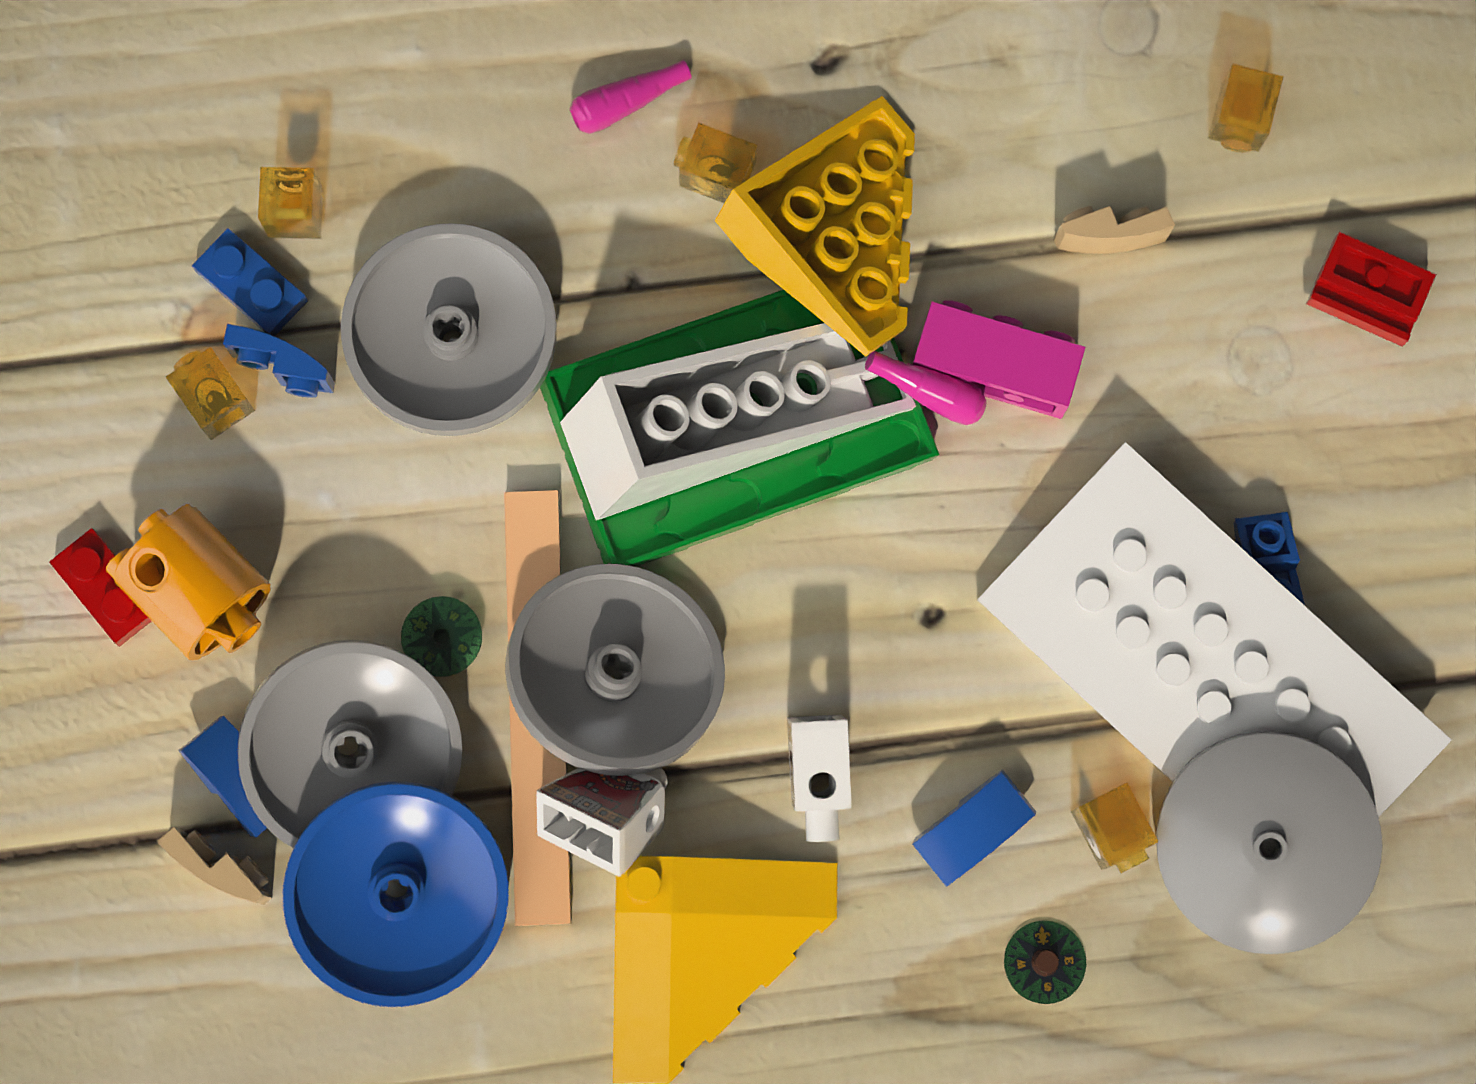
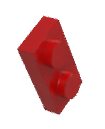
M91 528L51 559L49 563L111 640L120 647L148 625L151 620L119 588L114 578L106 571L108 563L116 555L101 536Z

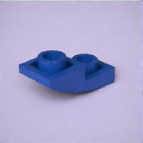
M227 324L223 345L232 358H237V364L258 370H266L269 367V363L274 364L272 373L281 386H286L285 391L295 396L316 398L318 391L334 392L335 382L328 370L301 349L267 333Z
M1288 512L1236 518L1233 523L1235 542L1305 605L1296 571L1300 558Z
M220 716L178 751L210 792L218 794L251 837H258L267 827L254 812L242 785L238 764L239 731L224 716Z
M1002 769L962 798L955 809L915 837L912 845L947 887L1023 827L1036 815V810Z

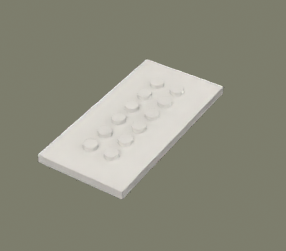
M1126 442L977 599L1172 782L1189 761L1219 741L1250 732H1283L1312 740L1342 759L1359 777L1375 805L1378 817H1380L1452 741ZM1267 838L1261 842L1259 849H1261L1264 856L1272 857L1274 856L1275 849L1281 848V844L1275 838Z

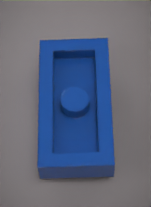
M229 228L192 265L196 273L262 331L274 337L308 302L306 296Z

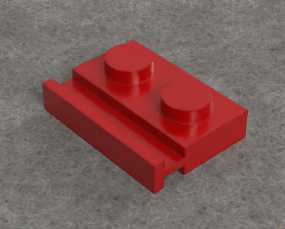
M1339 232L1331 244L1306 304L1403 347L1409 341L1412 328L1418 320L1437 274Z

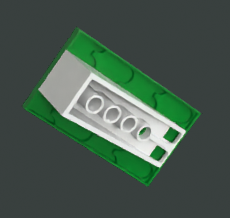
M784 289L551 370L540 387L562 450H564V456L577 492L583 502L582 505L598 549H600L603 563L633 567L686 550L691 546L750 527L757 522L846 493L856 487L932 461L940 454L920 403L900 390L895 384L865 370L868 356L863 355ZM894 338L875 350L892 359L903 362Z

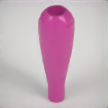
M682 60L663 69L631 76L588 90L574 98L570 106V113L579 131L592 134L604 130L646 106L672 87L692 79L691 72L686 62Z
M877 351L869 354L866 360L865 370L895 384L900 390L920 404L950 421L962 425H970L978 422L984 414L987 404L984 393L979 387L940 371L892 359Z

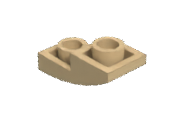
M1087 206L1075 210L1063 218L1064 223L1060 225L1054 241L1058 249L1076 253L1110 254L1127 252L1165 242L1175 224L1167 207L1154 212H1150L1148 207L1134 210L1124 215L1119 220L1121 224L1118 225L1110 206L1094 211L1092 206Z
M173 827L157 841L182 867L212 887L234 897L265 905L272 899L263 888L269 882L268 877L250 857L247 856L240 861L236 856L226 854L213 864L210 860L217 853L196 830L188 835L184 830Z

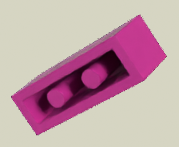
M944 300L942 304L931 302L914 357V365L940 371L979 387L985 397L1062 419L1069 407L1086 347L1074 344L1075 340L1073 337L1059 331L1047 330L1044 331V334L1024 329L1022 322L1008 316L995 315L993 319L973 314V309L961 302Z

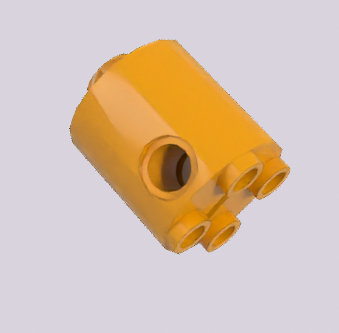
M190 504L183 505L171 515L164 509H159L152 513L138 529L142 537L132 548H126L118 553L106 567V571L114 578L119 588L189 660H198L220 646L228 653H232L246 644L261 626V621L256 617V612L266 601L271 591L270 583L196 507H192Z

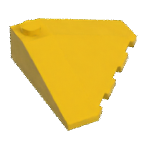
M883 96L875 99L733 188L715 219V222L749 262L865 356H868L904 331L907 327L908 308L899 306L900 283H906L909 279L910 242L902 241L903 219H908L912 214L913 179L905 177V157L911 156L914 152L915 133Z
M639 856L620 877L616 875L613 1083L669 1084L684 1069L680 1064L705 1039L710 1044L740 1014L737 1008L761 984L767 988L796 959L793 953L816 930L822 934L837 919L838 863Z

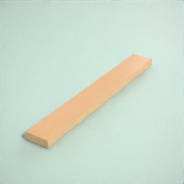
M558 490L504 492L508 642L514 625L527 602L546 583L561 575ZM509 695L515 926L571 924L569 851L537 836L536 796L538 789L567 774V763L549 752L530 734L516 713Z

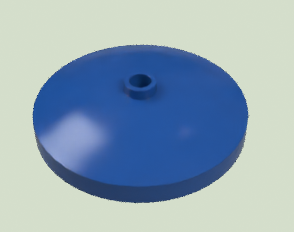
M404 781L382 782L358 788L344 794L322 809L310 821L296 842L288 861L283 884V911L287 930L297 953L310 971L324 984L347 998L382 1007H406L426 1003L450 993L469 980L483 966L494 950L504 927L509 901L507 872L502 853L494 836L482 819L470 807L445 791L424 784ZM399 879L402 886H407V891L403 896L392 897L387 893L388 883L391 880Z

